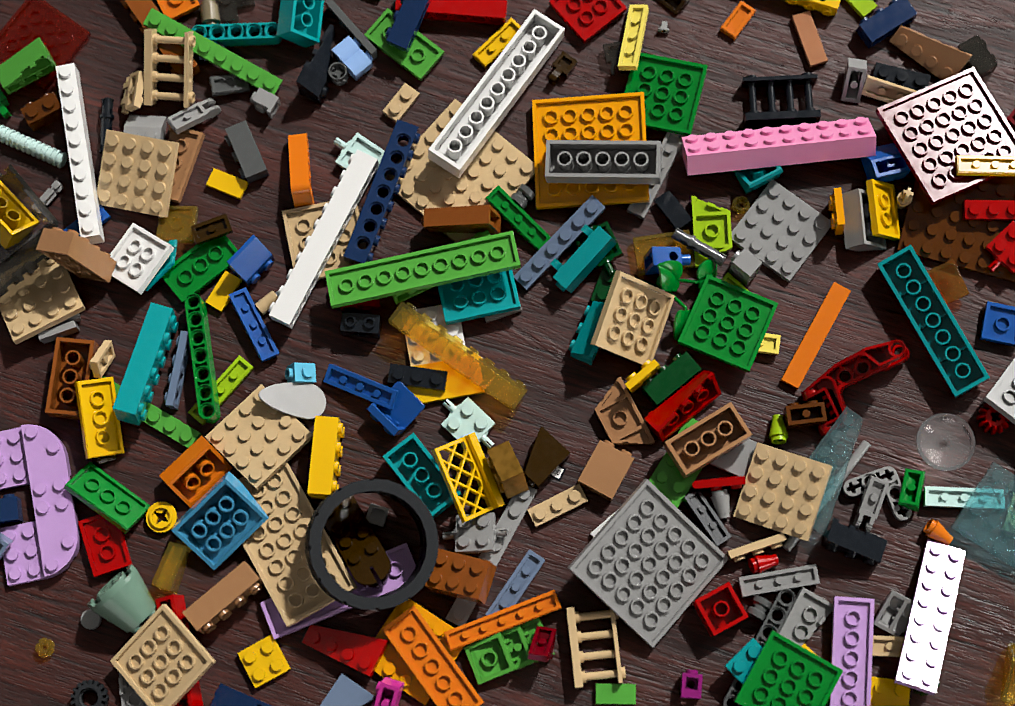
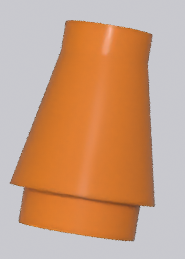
M929 520L923 528V532L926 533L927 537L947 546L954 538L938 520Z

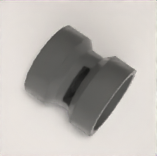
M335 62L330 65L328 73L331 82L336 86L346 84L349 77L346 66L341 62Z
M521 184L518 187V191L510 197L524 210L527 202L532 201L535 194L529 187Z
M755 595L752 599L753 604L748 607L746 613L763 622L766 618L765 612L771 608L772 603L763 597Z

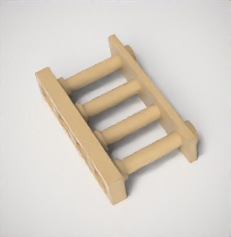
M157 29L144 30V105H154L158 99L184 101V108H189L194 104L193 47L196 45V37L193 36V31L184 32V37L159 36ZM159 43L184 45V56L160 55L157 52V45ZM159 62L183 63L184 75L159 73L157 71V64ZM157 82H184V94L159 92L157 90Z
M574 607L566 608L575 689L583 688V683H586V681L617 678L618 684H622L623 679H626L625 667H621L616 627V619H619V616L610 608L609 610L585 613L575 612ZM611 619L612 630L581 633L576 628V623H580V621ZM613 638L614 650L587 653L579 651L578 643H582V641ZM615 658L616 670L589 673L581 671V663H584V661Z

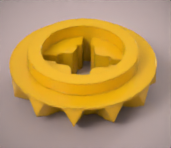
M167 502L154 503L146 513L147 525L150 529L159 533L169 532L178 519L175 508ZM166 512L165 517L168 522L160 521L158 523L159 518L155 513L163 514Z

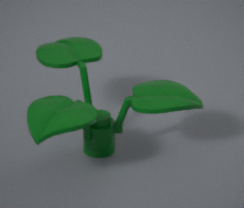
M670 260L657 264L659 276L656 285L674 295L673 291L678 290L679 282L698 284V289L700 290L707 274L717 277V264L712 260L703 261L697 270V279L688 280L679 279L683 273V266L679 261ZM675 296L674 300L683 308V310H679L674 318V339L678 341L691 310H687V306Z

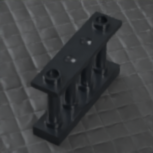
M806 72L801 75L765 77L748 75L743 77L741 88L748 87L750 111L745 113L744 126L818 123L821 118V110L813 108L811 84H816L818 74ZM793 85H804L806 106L804 110L797 111L794 108ZM767 86L768 111L759 112L757 110L756 87ZM774 86H785L787 110L785 111L776 110Z

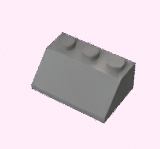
M858 188L842 193L845 217V248L857 252L887 249L885 238L872 236L866 190Z

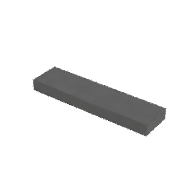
M326 0V9L348 34L360 43L364 52L367 51L375 60L378 57L377 49L333 0Z

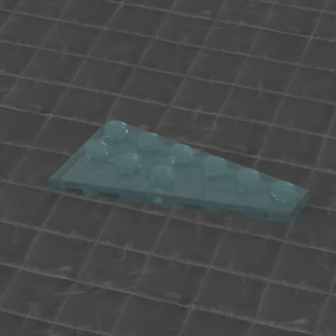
M848 407L844 409L809 457V459L833 466L813 529L824 537L826 536L828 524L832 518V512L864 419Z

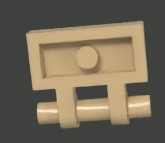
M139 70L130 74V77H126V83L123 84L124 97L121 99L120 104L122 106L121 113L129 114V111H134L141 107L143 103L144 72Z

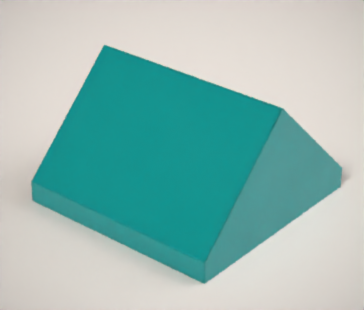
M780 166L736 170L733 172L745 194H748L769 183L771 180L779 178L783 173V169Z

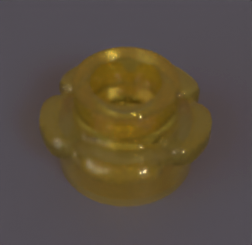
M744 196L734 198L732 204L733 211L738 214H745L750 209L749 200Z
M41 638L39 643L35 645V651L38 652L40 657L51 656L54 653L55 644L51 639Z

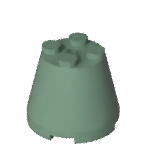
M130 564L126 567L127 571L125 573L123 571L119 572L98 591L96 600L91 599L87 606L93 612L127 633L131 631L134 634L142 627L141 623L145 619L148 620L156 612V603L138 570Z

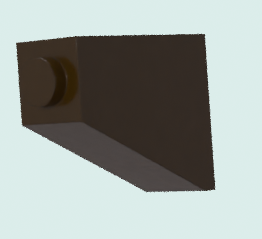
M543 427L539 429L524 472L527 484L532 488L535 486L538 489L570 457V452Z

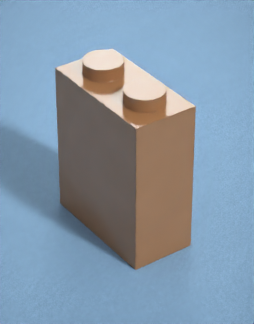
M600 440L580 475L577 484L612 502L634 458L631 457L632 454L630 452L614 448L615 445L610 441L605 440L603 442Z

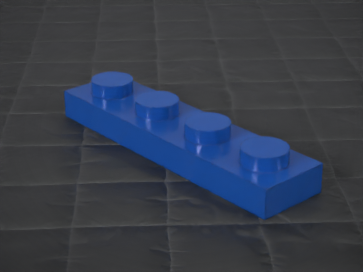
M245 287L229 294L228 298L261 363L279 356V351L247 288Z
M329 364L323 380L327 384L388 409L394 408L399 394L398 390L334 364Z

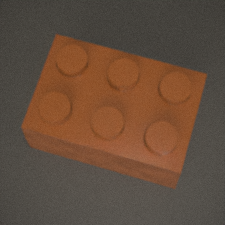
M438 548L436 564L424 586L433 592L485 605L497 567L487 560Z

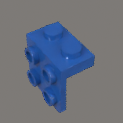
M396 382L391 387L399 391L393 409H388L376 403H372L367 408L370 416L384 426L385 432L393 436L402 434L425 408L424 404L402 382Z

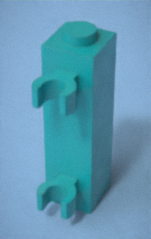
M585 224L581 228V231L588 236L585 242L564 265L556 258L550 263L558 271L553 276L557 281L555 285L563 292L568 290L572 293L616 245L617 241L600 226L593 231Z

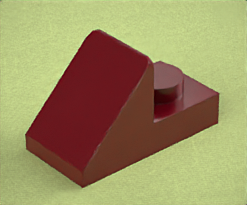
M537 626L528 652V659L548 662V659H552L556 629Z

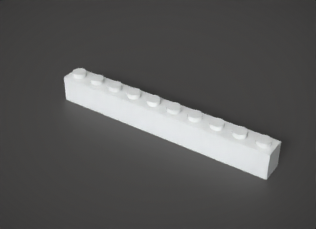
M74 63L56 66L80 237L90 240V244L103 243L105 241L79 71Z
M358 149L355 154L350 156L347 170L342 171L339 185L333 188L330 195L332 197L329 203H325L322 209L323 215L320 220L317 219L314 223L312 235L306 238L303 252H299L297 255L294 269L291 268L289 270L285 286L282 285L280 287L277 301L273 302L269 308V316L272 320L291 329L379 166L377 158Z

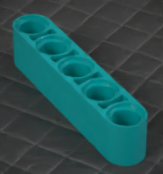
M275 22L195 25L191 29L199 34H204V37L217 44H223L224 47L276 45L283 40L277 34L274 36L270 35L271 32L277 31L278 24ZM259 32L257 36H251L252 33ZM222 33V36H221V37H219V38H215V37H214L216 34ZM235 33H241L240 36L233 37Z

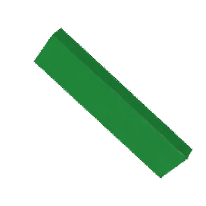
M499 185L485 198L536 251L551 238Z

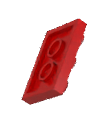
M101 515L78 521L95 578L126 568L130 564L133 565L124 533Z

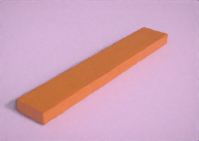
M836 282L832 284L780 381L798 390L851 290Z
M554 589L444 632L450 651L562 609Z

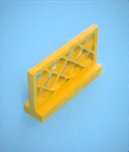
M475 432L432 450L462 523L505 505ZM458 443H461L463 447V455L455 451ZM444 450L450 453L447 461L442 459L439 451ZM453 456L461 459L459 467L451 464ZM465 461L471 466L470 473L463 470ZM449 468L457 471L455 480L450 478L448 474ZM461 474L469 477L466 485L459 482ZM472 480L477 481L479 485L478 491L470 488ZM457 486L465 489L463 497L457 495ZM469 492L476 495L474 503L466 500ZM480 497L485 500L487 508L484 509L478 506ZM465 504L472 507L470 516H466L464 512Z

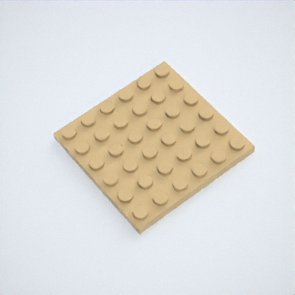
M454 99L422 134L418 144H414L412 148L414 155L411 162L407 161L405 166L408 169L405 178L400 179L399 184L401 188L398 196L421 215H424L425 208L490 205L485 198L498 185L509 196L516 193L521 184L527 185L535 176L534 162L496 131L493 132L460 178H457L428 159V149L462 105L458 100ZM388 174L385 179L391 181L395 176ZM476 233L444 234L457 243L461 240L472 238Z

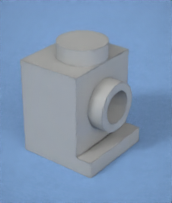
M260 87L257 92L252 94L250 102L254 103L256 110L261 113L267 112L271 119H273L281 105L278 96Z

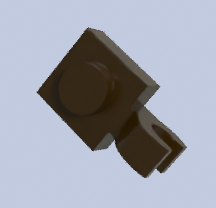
M562 51L552 64V68L555 70L550 74L548 82L555 85L561 75L567 78L576 67L578 61Z

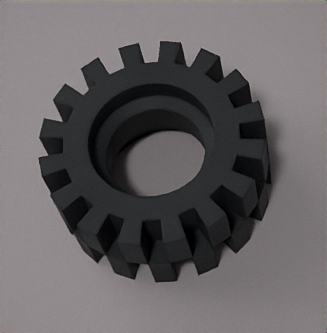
M84 680L82 683H78L77 687L72 690L74 692L70 696L72 698L70 702L73 706H87L83 702V695L89 690L97 694V701L92 706H108V690L98 681Z

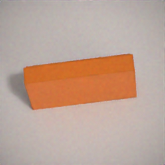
M741 0L719 31L735 41L756 13V10Z

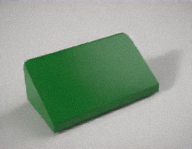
M905 469L898 505L918 512L925 481L924 471Z

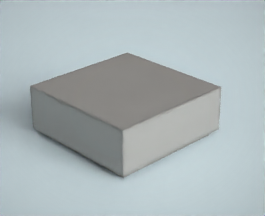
M370 503L366 519L369 524L384 528L390 509Z

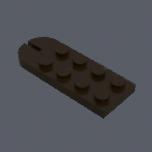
M351 496L333 510L325 526L357 583L364 587L380 588L370 569L374 567L383 585H386L392 569L391 561L354 496Z

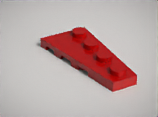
M310 625L301 643L372 677L389 641Z

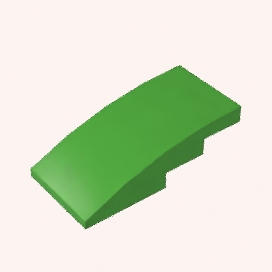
M540 617L464 647L478 685L538 662L528 659V652L537 626L544 627Z

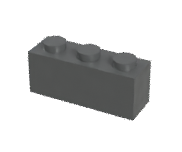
M246 120L226 128L227 135L224 137L228 146H233L234 152H231L235 163L239 162L241 168L238 170L242 179L246 178L248 183L268 176L269 173Z

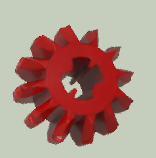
M984 404V408L978 410L981 415H978L976 419L982 421L978 426L982 427L984 425L983 431L985 433L990 429L991 435H994L996 431L1001 434L1003 428L1007 429L1009 427L1007 422L1010 420L989 404ZM992 415L996 416V421H992Z

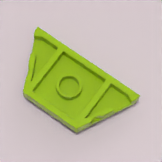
M691 196L693 235L696 236V239L723 254L732 250L730 210L722 207L719 208L713 203H707L697 199L696 196ZM694 251L695 268H699L703 261L709 259Z

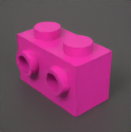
M385 677L381 682L379 681L375 691L377 697L371 706H399L405 683L389 677Z

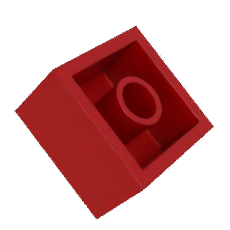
M730 582L692 602L711 637L749 617Z

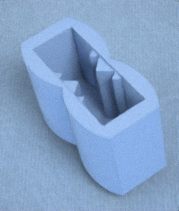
M347 36L331 50L338 62L343 63L348 73L355 80H358L373 67V58L367 51L364 53L360 49L361 45L355 38L351 39Z

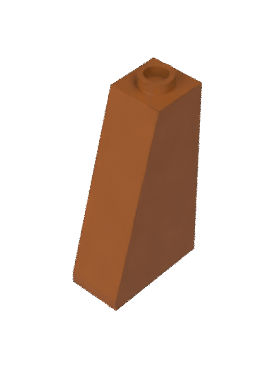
M491 205L425 208L424 215H422V225L429 232L478 233L488 230L490 234H499L501 231V215Z

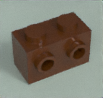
M54 92L46 93L41 96V99L29 102L20 109L33 132L63 117L61 103Z
M813 400L800 405L799 403H790L783 409L786 429L819 426L827 422L824 402Z

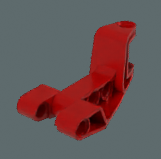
M893 340L861 349L835 363L801 392L805 402L826 393L822 399L825 402L830 401L826 404L827 409L833 408L829 414L832 417L837 416L817 427L821 436L830 434L848 425L850 417L842 395L846 387L882 370L887 371L909 359L910 352L901 340ZM898 349H903L900 354H895ZM863 363L868 364L869 367L866 373H860L858 370L859 366ZM844 372H849L851 375L850 380L847 382L841 380V375ZM830 390H833L838 400V403L841 407L842 413H840L830 393Z

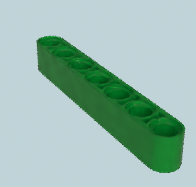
M191 293L185 298V311L198 413L207 423L213 424L220 419V406L207 306L198 294ZM195 301H199L196 307H192ZM197 319H201L198 325H194ZM199 337H203L201 343H197ZM202 355H206V358L199 362V358ZM208 373V377L201 380L202 375ZM207 391H211L210 396L208 398H204V394ZM213 409L212 415L206 417L207 411Z

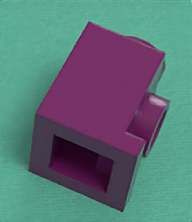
M686 670V673L681 674L680 698L701 699L703 674H698V670ZM688 681L694 682L693 688L687 686Z

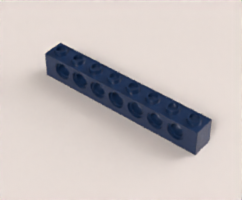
M397 119L344 253V261L356 265L373 260L374 246L378 247L381 236L378 235L381 229H385L388 221L385 217L387 212L391 213L394 202L392 200L394 195H398L400 191V179H404L408 168L405 166L407 161L411 162L414 151L412 148L420 140L421 134H419L418 126ZM405 140L408 142V145L403 147L398 143ZM399 157L402 161L396 164L392 162V159ZM392 174L395 178L389 181L385 179V176ZM381 191H386L388 196L382 198L378 194ZM374 208H379L382 212L374 215L371 211ZM372 225L375 227V230L367 232L365 227ZM361 242H365L368 244V247L360 249L358 245Z

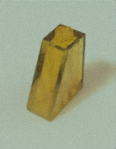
M176 540L175 543L169 541L152 580V586L171 593H178L191 549L183 541Z

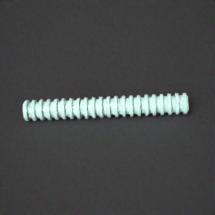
M0 125L1 143L10 145L17 150L21 149L22 152H26L28 155L31 154L33 157L36 156L37 159L47 161L49 164L52 163L53 166L57 165L58 168H62L67 161L66 152L62 153L61 150L52 148L50 145L41 144L40 141H36L34 138L31 139L29 136L26 137L25 134Z

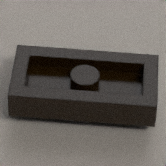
M227 214L190 226L197 245L233 233Z

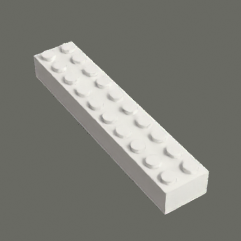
M534 9L428 149V159L457 178H460L563 40L565 28Z

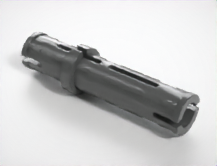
M679 228L675 230L671 237L685 245L688 250L692 249L722 266L727 255L696 239L695 235L691 236Z

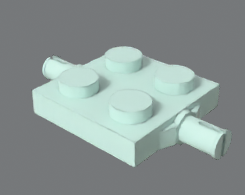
M356 133L352 140L347 143L338 137L333 143L342 149L335 163L344 170H347L349 166L348 160L352 154L356 153L357 149L377 158L379 165L385 152L359 133Z
M469 397L457 406L449 399L443 403L450 411V414L441 425L456 439L475 432L479 443L482 442L488 449L492 447L487 442L492 446L495 445L487 435L496 423Z

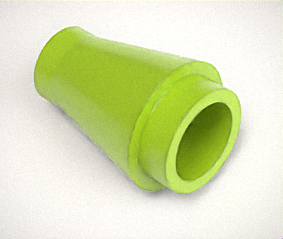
M776 414L772 416L769 439H771L772 444H784L788 438L784 416Z

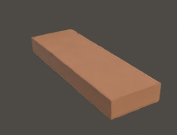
M810 11L793 15L791 19L809 68L827 63L828 59Z

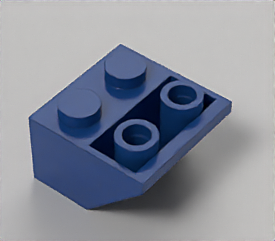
M894 143L877 146L876 156L860 157L868 180L875 179L882 182H890L905 178L911 171Z

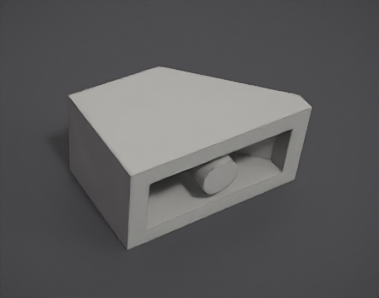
M848 58L841 101L860 103L867 73V60Z

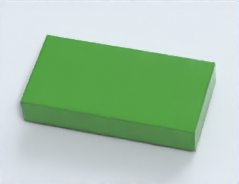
M596 684V704L636 705V684Z

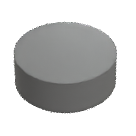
M91 609L82 613L81 624L85 628L92 630L101 624V616Z

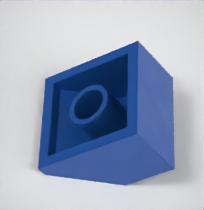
M252 235L227 263L232 272L246 285L250 286L260 279V274L264 270L267 271L272 267L275 259L259 239Z

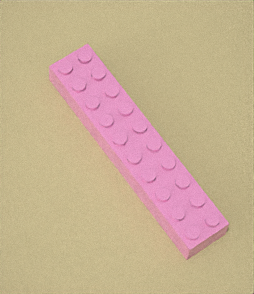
M864 117L682 137V158L687 175L876 156V134L869 119Z

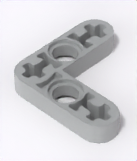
M886 466L849 479L843 484V494L846 497L853 498L863 494L866 487L864 483L866 477L870 475L877 477L876 473H878V477H881L885 474V471L892 473L890 480L888 478L883 479L890 482L885 496L891 512L898 521H905L912 514V510L901 506L903 510H907V513L904 514L905 517L902 514L898 515L900 507L898 504L896 506L893 504L898 503L899 498L893 499L890 496V490L895 488L901 492L902 487L898 474L893 467ZM857 480H860L861 487L856 488L854 493L847 491L846 488L849 487V484L851 486L858 485L859 482Z

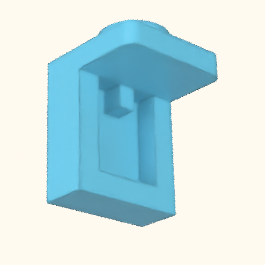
M294 362L288 365L285 370L287 383H315V363Z

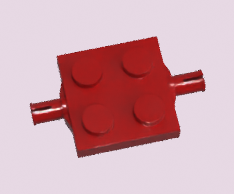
M1014 220L985 247L995 259L987 266L988 270L992 273L1000 265L1007 268L1012 274L1015 273Z

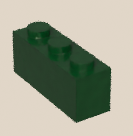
M687 351L683 355L681 353L677 354L672 359L673 363L668 367L666 365L661 367L657 371L658 375L656 377H649L643 382L641 392L655 408L659 407L665 399L670 398L680 387L686 385L695 375L701 372V367Z

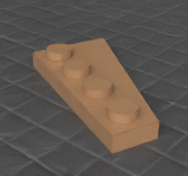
M169 125L170 135L167 141L179 143L170 201L181 203L205 134L190 129L176 134Z

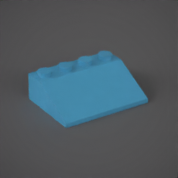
M228 471L174 524L171 531L215 570L269 517L246 487Z

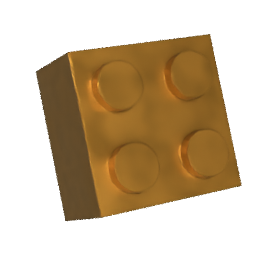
M509 441L487 450L489 457L486 460L501 494L505 493L507 499L529 490L524 472Z

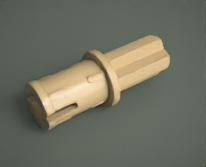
M907 188L898 194L896 200L897 208L905 209L912 202L914 193L911 192V188Z

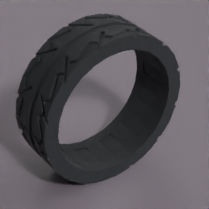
M366 479L355 481L332 492L319 504L313 513L305 537L307 565L316 583L327 595L337 602L356 609L381 610L391 608L412 598L430 578L438 558V533L436 523L429 509L408 488L389 480ZM361 493H377L399 502L414 519L420 537L419 559L408 580L398 589L378 597H363L342 588L326 569L322 557V532L328 517L345 499Z

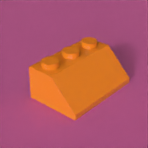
M201 435L159 476L191 508L233 467Z

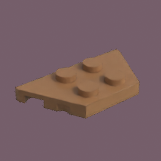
M617 378L614 385L594 410L610 442L614 445L654 444L655 440L622 378Z

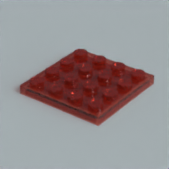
M25 0L0 31V60L5 62L40 37L56 66L66 65L88 40L91 33L46 1ZM56 70L33 83L46 91L57 78Z

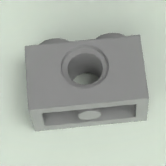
M744 248L741 252L737 251L731 258L729 273L747 286L759 272L763 262Z

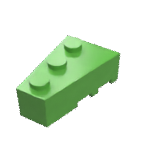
M40 37L0 64V83L8 95L56 70V64Z

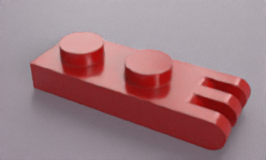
M745 475L695 480L692 486L695 489L711 487V491L723 490L722 486H730V489L742 488L743 484H746Z

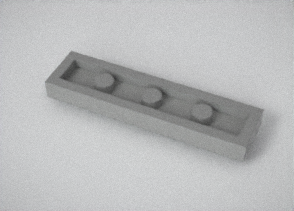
M816 564L738 578L742 597L820 584Z

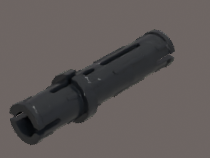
M112 98L101 99L102 109L99 115L101 120L100 154H103L106 129L112 130L114 120V99Z

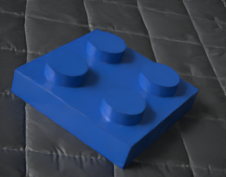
M987 301L980 340L1015 346V307Z

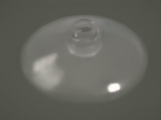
M940 413L929 417L922 423L916 435V447L922 460L930 467L939 471H953L963 467L973 456L975 436L969 424L959 416L950 413ZM941 441L945 442V448L940 446Z

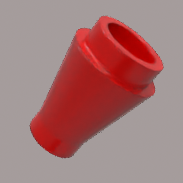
M776 554L754 555L748 559L749 569L752 574H760L774 566H778L779 559Z

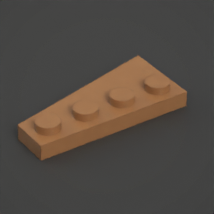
M900 26L890 40L892 44L940 80L958 74L972 57V54L943 44L934 38L931 39L905 26Z

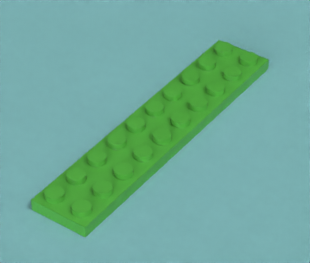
M513 231L328 270L325 271L330 304L333 309L521 268L514 233Z

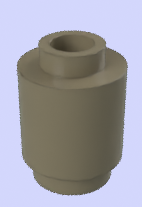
M203 0L200 6L202 25L220 24L219 9L216 1Z

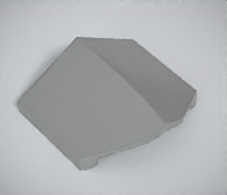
M891 590L878 610L874 619V625L895 636L901 635V633L906 631L913 600Z

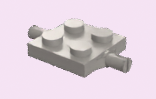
M494 512L484 513L462 523L459 515H456L454 531L443 532L442 537L443 540H455V553L495 552L497 536H508L509 529L508 527H496V515Z

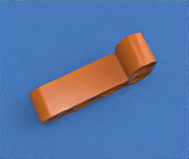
M307 133L288 135L290 185L294 206L299 208L313 205L314 197L311 186Z

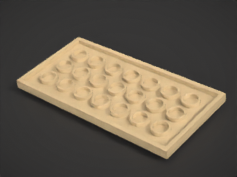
M287 462L258 491L244 477L238 480L246 487L269 517L242 544L282 619L289 628L336 600L327 595L316 583L307 565L305 554L306 530L315 511ZM323 529L321 550L326 569L342 588L352 592L357 589V586L326 530Z

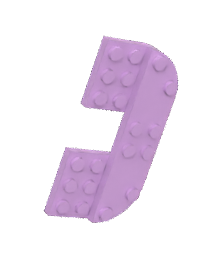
M27 424L21 425L19 428L0 431V491L30 485L36 520L0 528L2 534L13 540L3 556L7 586L48 579L61 574L70 567L69 565L75 556L77 557L81 544V532L78 524V514L75 511L74 498L71 493L64 489L65 484L71 480L70 476H72L66 447L55 434L38 425Z

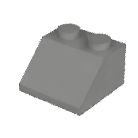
M129 115L123 132L165 140L167 117Z

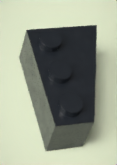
M833 518L828 523L821 544L826 546V550L834 553L840 551L844 553L845 557L850 559H862L863 563L869 566L881 563L888 540L867 531H859L851 524L849 526L840 524V520L837 518Z

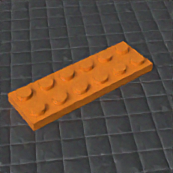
M414 605L382 628L436 706H481L484 704L481 697Z

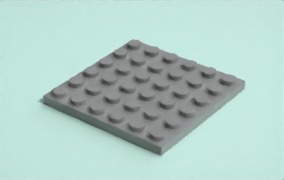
M644 479L567 568L653 648L729 558L648 479Z

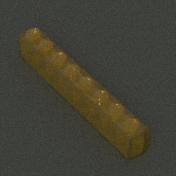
M401 302L388 319L389 324L513 412L528 391L525 389L526 385L523 382L511 379L510 374L502 368L499 370L494 367L495 363L487 357L485 359L478 355L479 352L473 347L467 348L463 345V340L456 335L450 336L445 327L440 324L436 326L425 313L419 314L416 311L417 308L411 303L407 302L405 304Z

